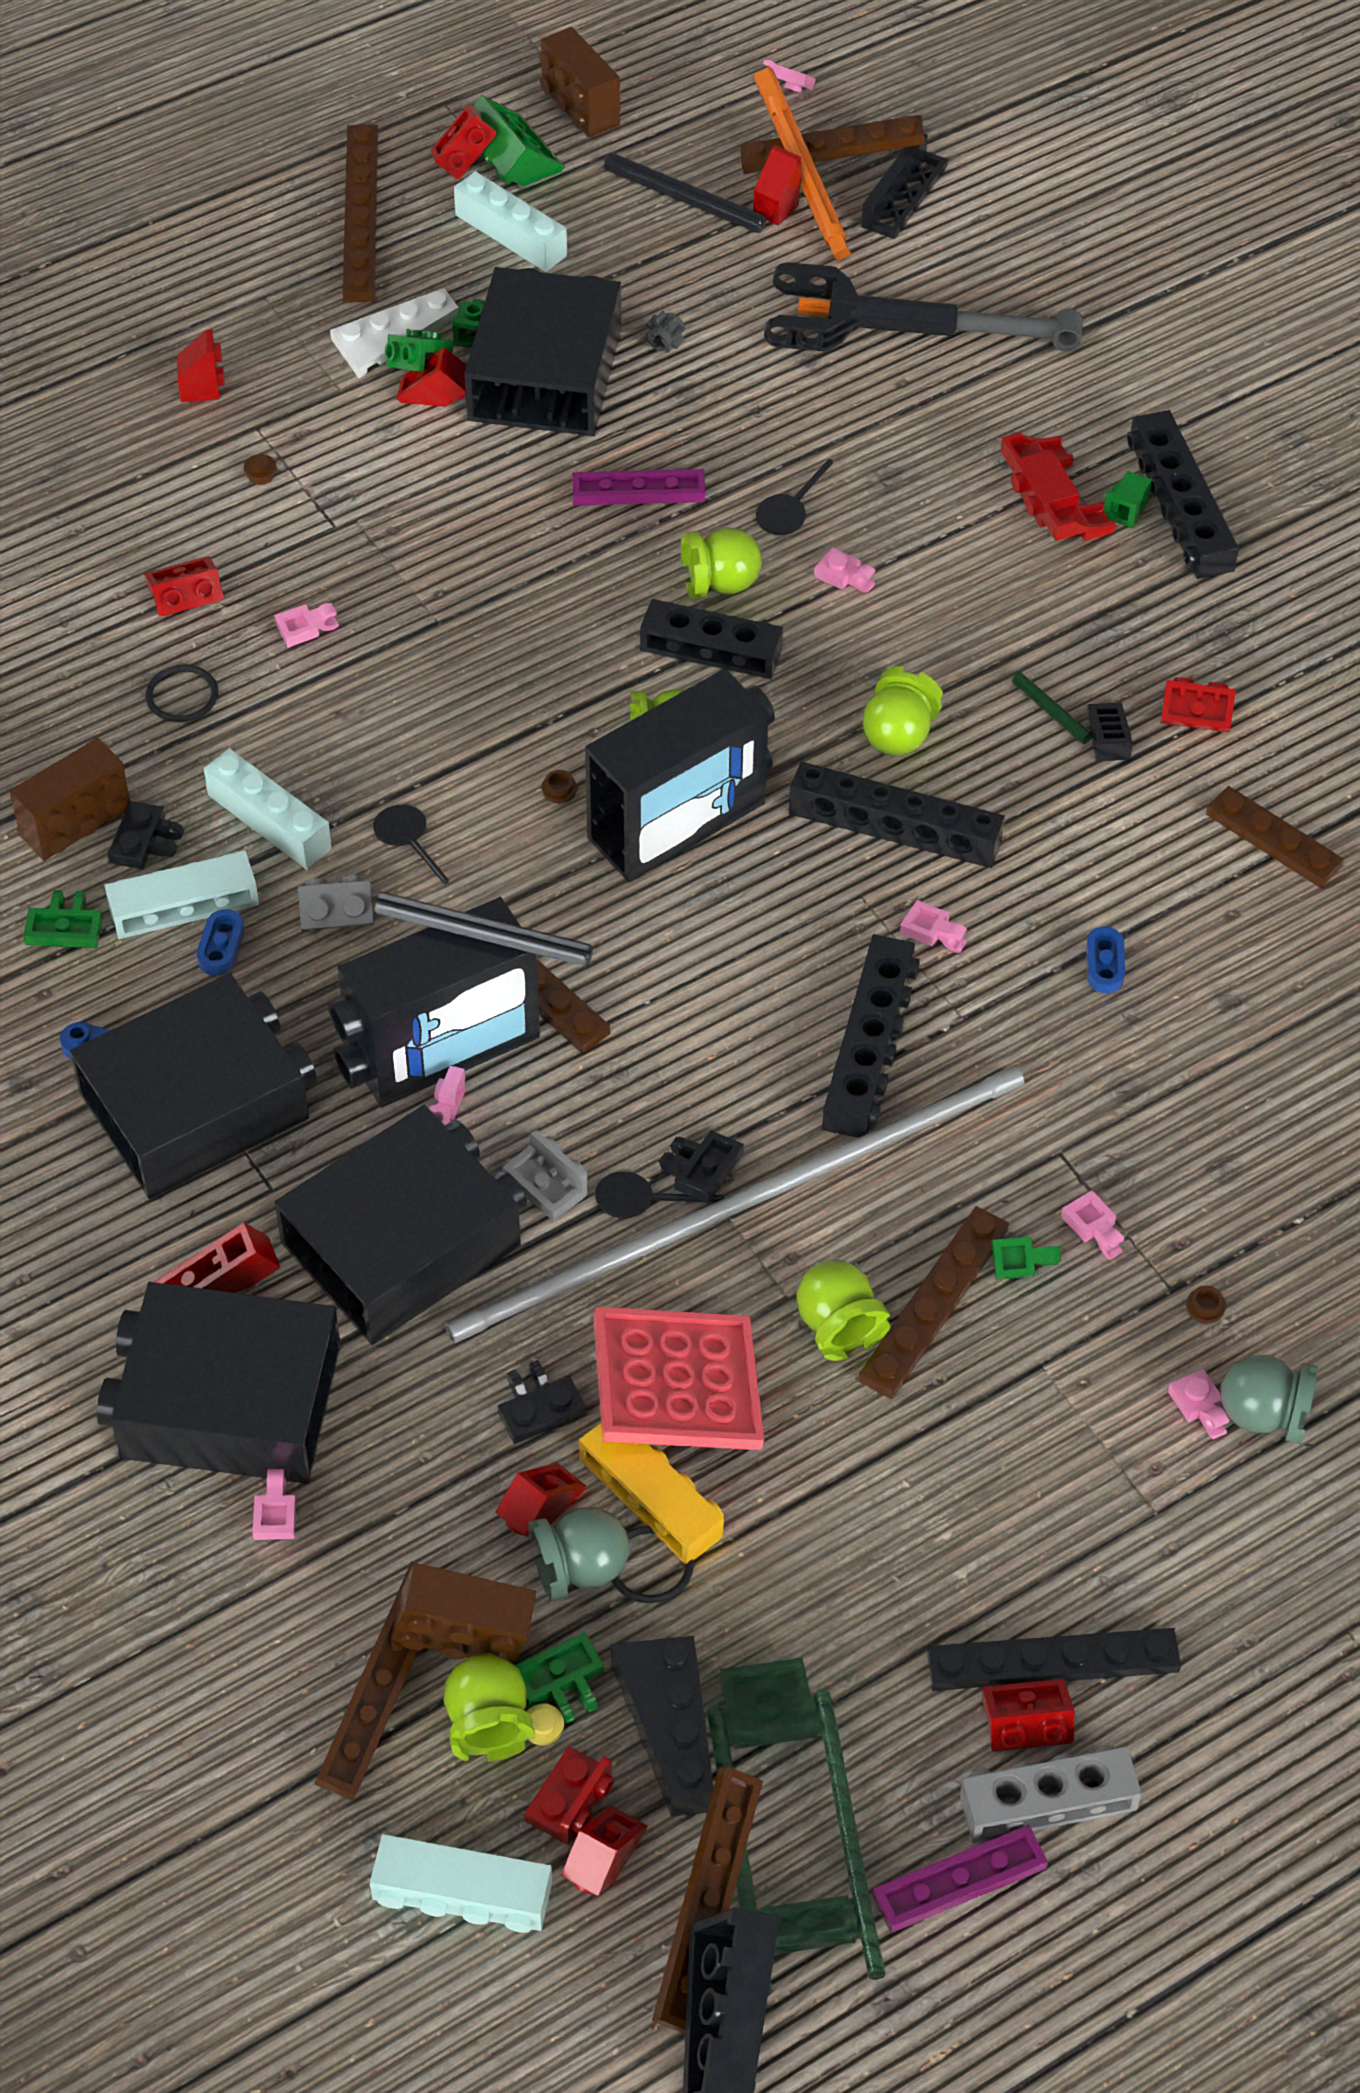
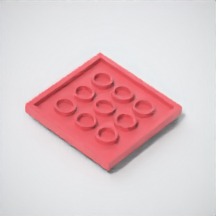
M595 1307L593 1322L603 1442L748 1450L762 1449L764 1433L750 1316Z

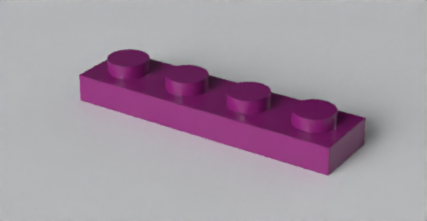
M704 469L572 472L573 505L705 502Z
M1026 1825L873 1888L872 1895L890 1933H893L1047 1869L1048 1861L1029 1825Z

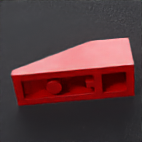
M243 1222L154 1282L237 1293L251 1288L281 1267L270 1238Z

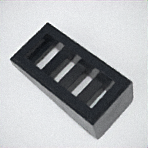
M1088 704L1087 711L1095 760H1130L1133 744L1123 704ZM1101 721H1116V722L1100 723Z

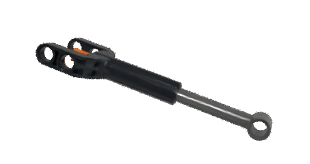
M786 262L779 264L775 268L773 285L786 295L831 299L799 297L798 315L826 317L828 319L778 315L766 322L764 338L771 346L824 352L842 343L855 327L954 336L957 329L962 331L1053 339V345L1058 350L1071 352L1076 350L1081 344L1083 318L1078 311L1073 309L1061 310L1054 319L967 311L958 312L957 304L862 296L857 294L850 278L835 266ZM788 274L793 276L795 281L786 283L780 280L779 277ZM814 277H820L827 283L818 286L810 280ZM774 327L784 328L787 331V333L784 335L774 334L771 331V329ZM814 330L819 335L815 338H809L804 336L802 332Z

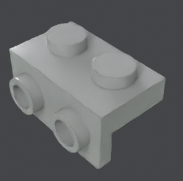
M361 875L341 877V883L327 884L325 878L305 880V886H297L302 931L374 925L370 880L363 881Z
M537 1129L530 1133V1146L502 1166V1169L509 1172L518 1182L524 1195L553 1222L587 1196L588 1175L585 1168L577 1160L571 1161L561 1151L560 1146L553 1138L545 1137Z

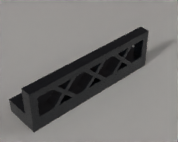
M924 133L925 144L905 147L864 201L862 228L895 239L946 170L949 159L927 152L928 134ZM924 162L936 166V168L922 171L920 166ZM920 181L922 187L909 189L907 186L908 183ZM907 199L909 202L905 206L895 207L894 201ZM892 217L895 220L893 226L880 222V220Z

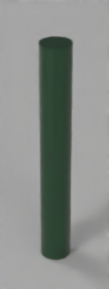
M1022 672L1017 673L1013 677L1012 683L1082 744L1090 741L1092 733Z

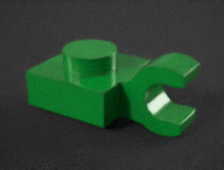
M1031 1237L997 1239L991 1242L995 1280L1034 1277V1265L1049 1266L1058 1265L1061 1262L1060 1246L1032 1248Z

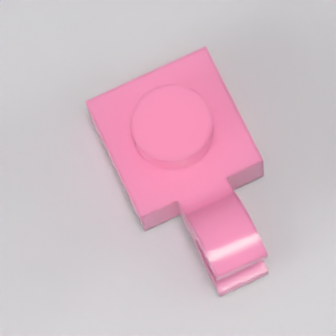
M764 60L763 64L774 70L777 80L785 81V88L801 93L802 88L813 90L815 78L779 66L771 60Z
M833 547L814 567L815 578L842 590L849 584L863 593H868L875 586V582L869 580L875 573L874 568L865 564L861 565V560Z
M332 603L322 604L311 611L304 604L274 615L276 626L287 648L319 637L318 629L331 631L339 627L335 618L337 613Z
M916 900L900 924V934L932 947L938 939L949 950L961 953L967 943V940L963 939L967 932L966 927L949 922V912Z
M450 1065L445 1079L440 1078L435 1088L434 1100H437L438 1103L428 1107L444 1125L450 1123L451 1119L454 1120L465 1094L464 1069Z
M1092 1190L1062 1208L1061 1218L1084 1242L1094 1237L1102 1253L1110 1260L1123 1252L1118 1244L1124 1241V1237L1113 1227L1116 1215Z
M1204 1369L1169 1384L1168 1393L1188 1422L1199 1418L1212 1439L1227 1434V1430L1223 1425L1229 1423V1418L1222 1409L1221 1394Z
M268 1469L267 1495L254 1496V1540L295 1539V1495H286L284 1469Z

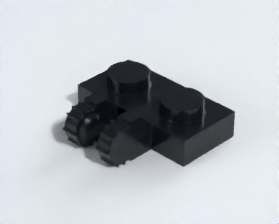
M130 801L108 852L109 863L143 870L150 854L174 857L178 846L171 839L181 840L185 829L178 822L164 819V807Z
M712 1130L709 1131L701 1144L676 1136L670 1144L672 1153L669 1151L668 1153L665 1152L658 1162L664 1171L676 1176L674 1190L709 1203L742 1157L744 1144Z
M536 1360L529 1364V1372L538 1389L526 1393L522 1378L516 1369L506 1373L515 1398L499 1404L498 1414L513 1444L587 1415L586 1406L570 1376L549 1384L540 1362Z

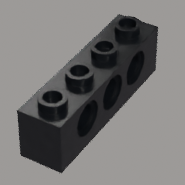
M651 599L640 627V651L721 669L726 668L730 671L771 680L782 652L783 627L656 599Z

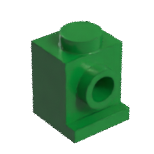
M484 300L462 301L456 318L454 317L452 320L454 346L472 348L475 335L465 334L466 329L477 331L485 303Z
M1127 471L1122 481H1116L1112 490H1108L1106 493L1103 511L1108 519L1133 528L1148 504L1152 479Z

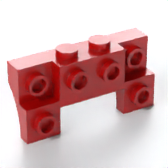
M1019 432L1002 437L1000 452L1014 473L1011 475L1013 490L1023 498L1027 513L1030 516H1034L1040 528L1047 526L1055 541L1080 534L1085 542L1115 533L1116 523L1109 521L1103 511L1104 504L1102 501L1094 504L1078 505L1080 494L1064 468L1073 466L1074 457L1065 451L1061 444L1062 438L1060 435L1049 438H1032Z

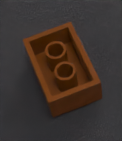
M572 26L542 38L539 60L542 65L540 85L544 93L549 94L555 100L559 109L565 111L572 119L574 125L577 128H581L589 138L619 126L620 77Z
M98 737L9 790L19 835L43 861L63 852L68 846L84 836L92 834L97 828L110 820L120 817L126 811L130 802L123 762Z
M414 1562L399 1595L391 1640L401 1642L402 1646L412 1650L427 1648L440 1651L445 1657L451 1659H464L474 1654L492 1653L514 1664L529 1637L536 1590Z

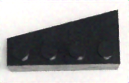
M694 1636L611 1644L612 1670L619 1681L628 1710L631 1711L638 1729L639 1738L643 1748L646 1749L652 1764V1770L671 1817L707 1813L714 1786Z
M732 1908L690 1925L683 2093L755 2092V2079L780 1916Z

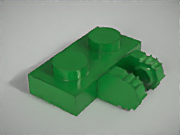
M54 890L50 908L28 909L23 935L25 945L98 948L103 921L101 910H85L86 893L84 891L75 892L72 909H63L65 903L62 890Z
M585 1632L515 1665L519 1669L527 1689L526 1702L529 1708L552 1699L554 1706L563 1716L564 1724H567L575 1719L573 1709L567 1702L563 1692L575 1687L580 1702L588 1713L598 1709L595 1697L586 1681L604 1673V1664Z

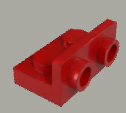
M469 103L432 147L431 153L434 161L453 177L460 179L496 136V131L482 120L479 110Z
M209 556L144 573L147 587L154 597L159 616H166L214 603L224 598L218 570Z
M1176 677L1173 681L1167 680L1160 723L1229 733L1236 689H1230L1227 684L1221 682H1209L1208 685L1194 684V680L1185 677Z
M1065 1679L982 1687V1701L990 1726V1747L992 1751L1064 1745L1074 1742L1075 1710Z
M568 1746L524 1813V1821L569 1845L575 1834H578L579 1830L591 1821L593 1812L590 1810L597 1799L604 1800L609 1794L615 1777L612 1776V1760L603 1756L601 1761L597 1762Z

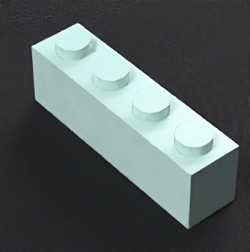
M476 171L454 186L455 215L530 263L547 272L567 257L566 227Z
M230 748L204 767L208 796L306 870L332 849L328 821Z
M246 851L229 853L200 862H191L184 866L163 871L159 870L130 879H121L104 885L118 940L209 918L212 913L222 909L237 911L259 905L256 882Z
M382 1834L370 1879L372 1899L377 1900L378 1903L388 1908L398 1909L402 1908L403 1905L420 1908L423 1913L431 1916L440 1917L448 1913L462 1916L464 1920L473 1924L482 1925L487 1924L488 1921L505 1924L510 1930L525 1933L531 1929L542 1931L552 1886L551 1865Z

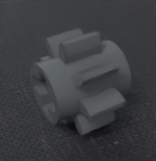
M661 311L658 316L653 315L646 323V326L650 329L645 334L648 343L658 351L669 353L672 348L677 349L685 340L681 335L685 330L684 324L674 313Z

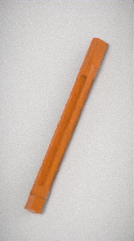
M767 67L754 74V81L784 149L801 157L800 186L826 245L831 248L836 260L840 261L851 255L845 241L846 234L774 70L771 67Z

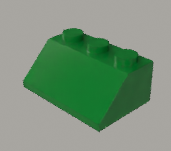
M483 95L480 96L474 107L479 110L482 120L496 131V136L483 150L481 156L497 168L495 173L499 178L508 184L513 181L519 185L526 186L563 171L565 166L521 114Z

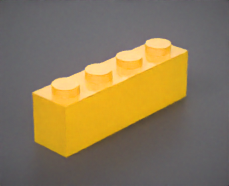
M601 1423L579 1439V1460L645 1525L650 1526L655 1535L684 1564H687L692 1559L694 1561L723 1538L724 1515L720 1507L710 1499L706 1501L696 1491L693 1481L686 1474H679L669 1464L668 1458L661 1449L656 1446L652 1448L649 1444L603 1442Z

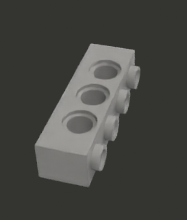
M1103 1746L1086 1755L1074 1757L1072 1754H1061L1045 1763L1033 1765L1031 1762H1020L1004 1771L992 1773L990 1770H979L973 1772L967 1778L962 1779L960 1800L972 1843L995 1839L1026 1825H1029L1032 1831L1137 1811L1142 1792L1128 1746L1117 1749L1113 1746ZM1092 1778L1100 1786L1094 1788L1087 1787L1080 1780ZM1051 1786L1059 1794L1049 1796L1042 1793L1039 1788ZM1010 1794L1017 1799V1802L1007 1804L1002 1802L998 1796Z

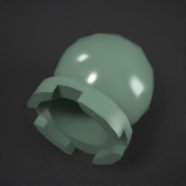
M1250 1355L1239 1360L1226 1371L1221 1383V1402L1224 1410L1235 1425L1251 1433H1270L1282 1427V1430L1286 1431L1285 1441L1301 1444L1305 1434V1428L1303 1427L1306 1412L1310 1413L1318 1366L1302 1363L1300 1370L1293 1373L1284 1361L1270 1355Z
M576 1508L564 1514L555 1527L549 1525L545 1517L528 1522L530 1541L537 1540L542 1557L535 1558V1563L546 1595L549 1594L551 1602L566 1598L568 1595L567 1587L570 1584L583 1589L602 1587L616 1579L626 1565L630 1552L628 1534L615 1515L601 1508Z

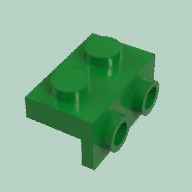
M406 329V335L388 334V341L385 346L386 365L392 368L423 372L425 352L436 353L445 347L453 353L454 340L441 339V332L419 329Z

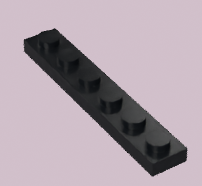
M1174 1628L928 1646L927 1649L932 1691L981 1688L985 1686L1055 1679L1074 1681L1179 1673L1181 1668Z

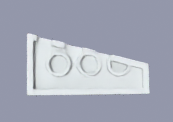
M445 288L331 329V340L357 377L361 378L368 373L367 368L375 363L382 365L386 362L385 346L388 341V334L406 335V329L435 332L451 322L454 317L456 318L459 309Z

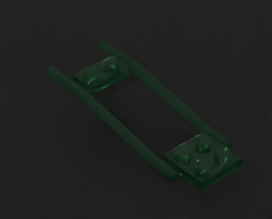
M803 1657L720 1669V1679L726 1708L722 1709V1707L713 1706L706 1711L717 1772L720 1767L729 1766L733 1768L731 1746L734 1749L817 1738V1734H822L852 1898L845 1895L762 1908V1911H759V1913L780 1916L774 1955L856 1943V1939H861L869 1978L878 1980L885 1977L886 1972L870 1902L830 1692L820 1691L814 1696L810 1695ZM746 1845L736 1884L739 1906L742 1910L758 1912ZM771 1980L768 1995L773 1992Z

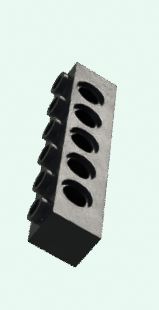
M1167 410L1133 417L1131 431L1127 433L1129 449L1135 451L1141 473L1146 474L1147 478L1152 479L1151 494L1153 497L1157 496L1161 514L1164 520H1168L1172 527L1173 539L1175 543L1180 544L1183 550L1186 566L1192 568L1197 579L1235 572L1239 547L1171 411Z
M802 761L790 786L789 814L988 868L993 867L1002 843L1005 815Z
M876 934L872 935L823 1108L822 1130L859 1138L868 1133L870 1125H877L881 1104H876L877 1096H885L889 1078L888 1074H884L885 1067L893 1066L897 1045L892 1044L894 1036L901 1037L905 1016L900 1015L901 1008L908 1009L912 995V987L908 986L909 979L916 980L919 970L920 959L914 957L916 944L914 942Z

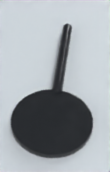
M828 459L794 497L778 494L764 499L756 511V519L759 526L764 531L774 535H787L797 531L803 525L806 518L805 507L799 500L833 464V460Z
M394 805L382 810L376 816L373 823L376 837L388 845L402 846L410 844L440 881L445 885L448 884L449 879L416 841L426 830L424 814L419 809L410 805Z
M615 1172L607 1175L598 1183L595 1191V1199L600 1209L606 1214L617 1218L638 1216L649 1208L652 1201L703 1202L686 1194L652 1193V1188L648 1181L632 1172ZM714 1195L710 1202H717L725 1197L723 1195Z

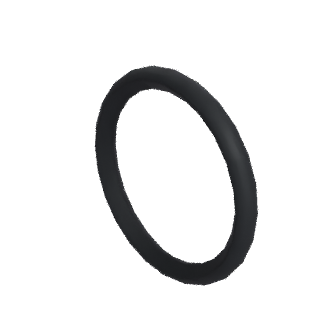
M176 665L160 671L151 679L146 689V702L151 711L158 717L173 722H188L204 716L213 708L218 698V686L213 676L204 669L191 665ZM192 672L207 680L211 687V696L207 704L194 713L172 715L156 706L153 700V690L162 678L170 674Z
M648 1525L627 1531L629 1540L642 1534H655ZM692 1559L687 1564L685 1563V1571L681 1580L669 1591L661 1594L646 1595L634 1592L626 1587L619 1576L612 1580V1582L629 1599L651 1604L664 1602L674 1598L687 1586L693 1574L694 1561Z

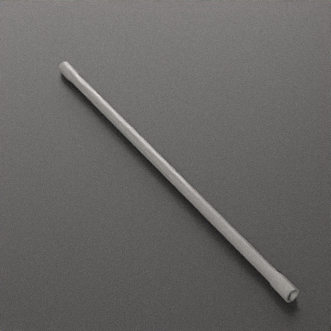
M1011 1066L987 1077L981 1083L483 1308H476L445 1322L447 1333L454 1344L484 1331L488 1326L979 1103L1013 1091L1024 1085L1023 1075L1017 1066Z

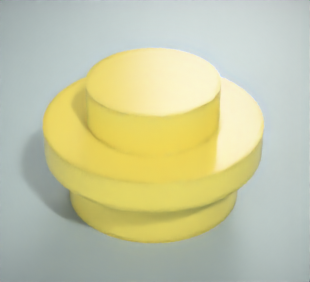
M537 1704L526 1711L532 1718L535 1732L534 1739L528 1738L530 1742L546 1746L560 1738L564 1730V1719L556 1707L549 1704Z

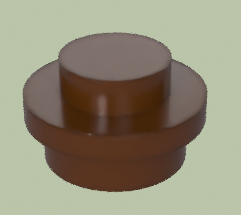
M254 455L244 463L245 475L252 483L257 485L271 482L277 472L276 461L268 455Z
M554 770L542 782V794L550 802L565 803L576 795V781L567 771Z
M1201 1286L1192 1291L1188 1296L1186 1309L1188 1314L1197 1322L1211 1324L1223 1317L1226 1302L1218 1289L1212 1286Z

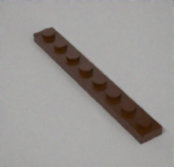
M347 125L343 263L344 303L375 302L378 125Z

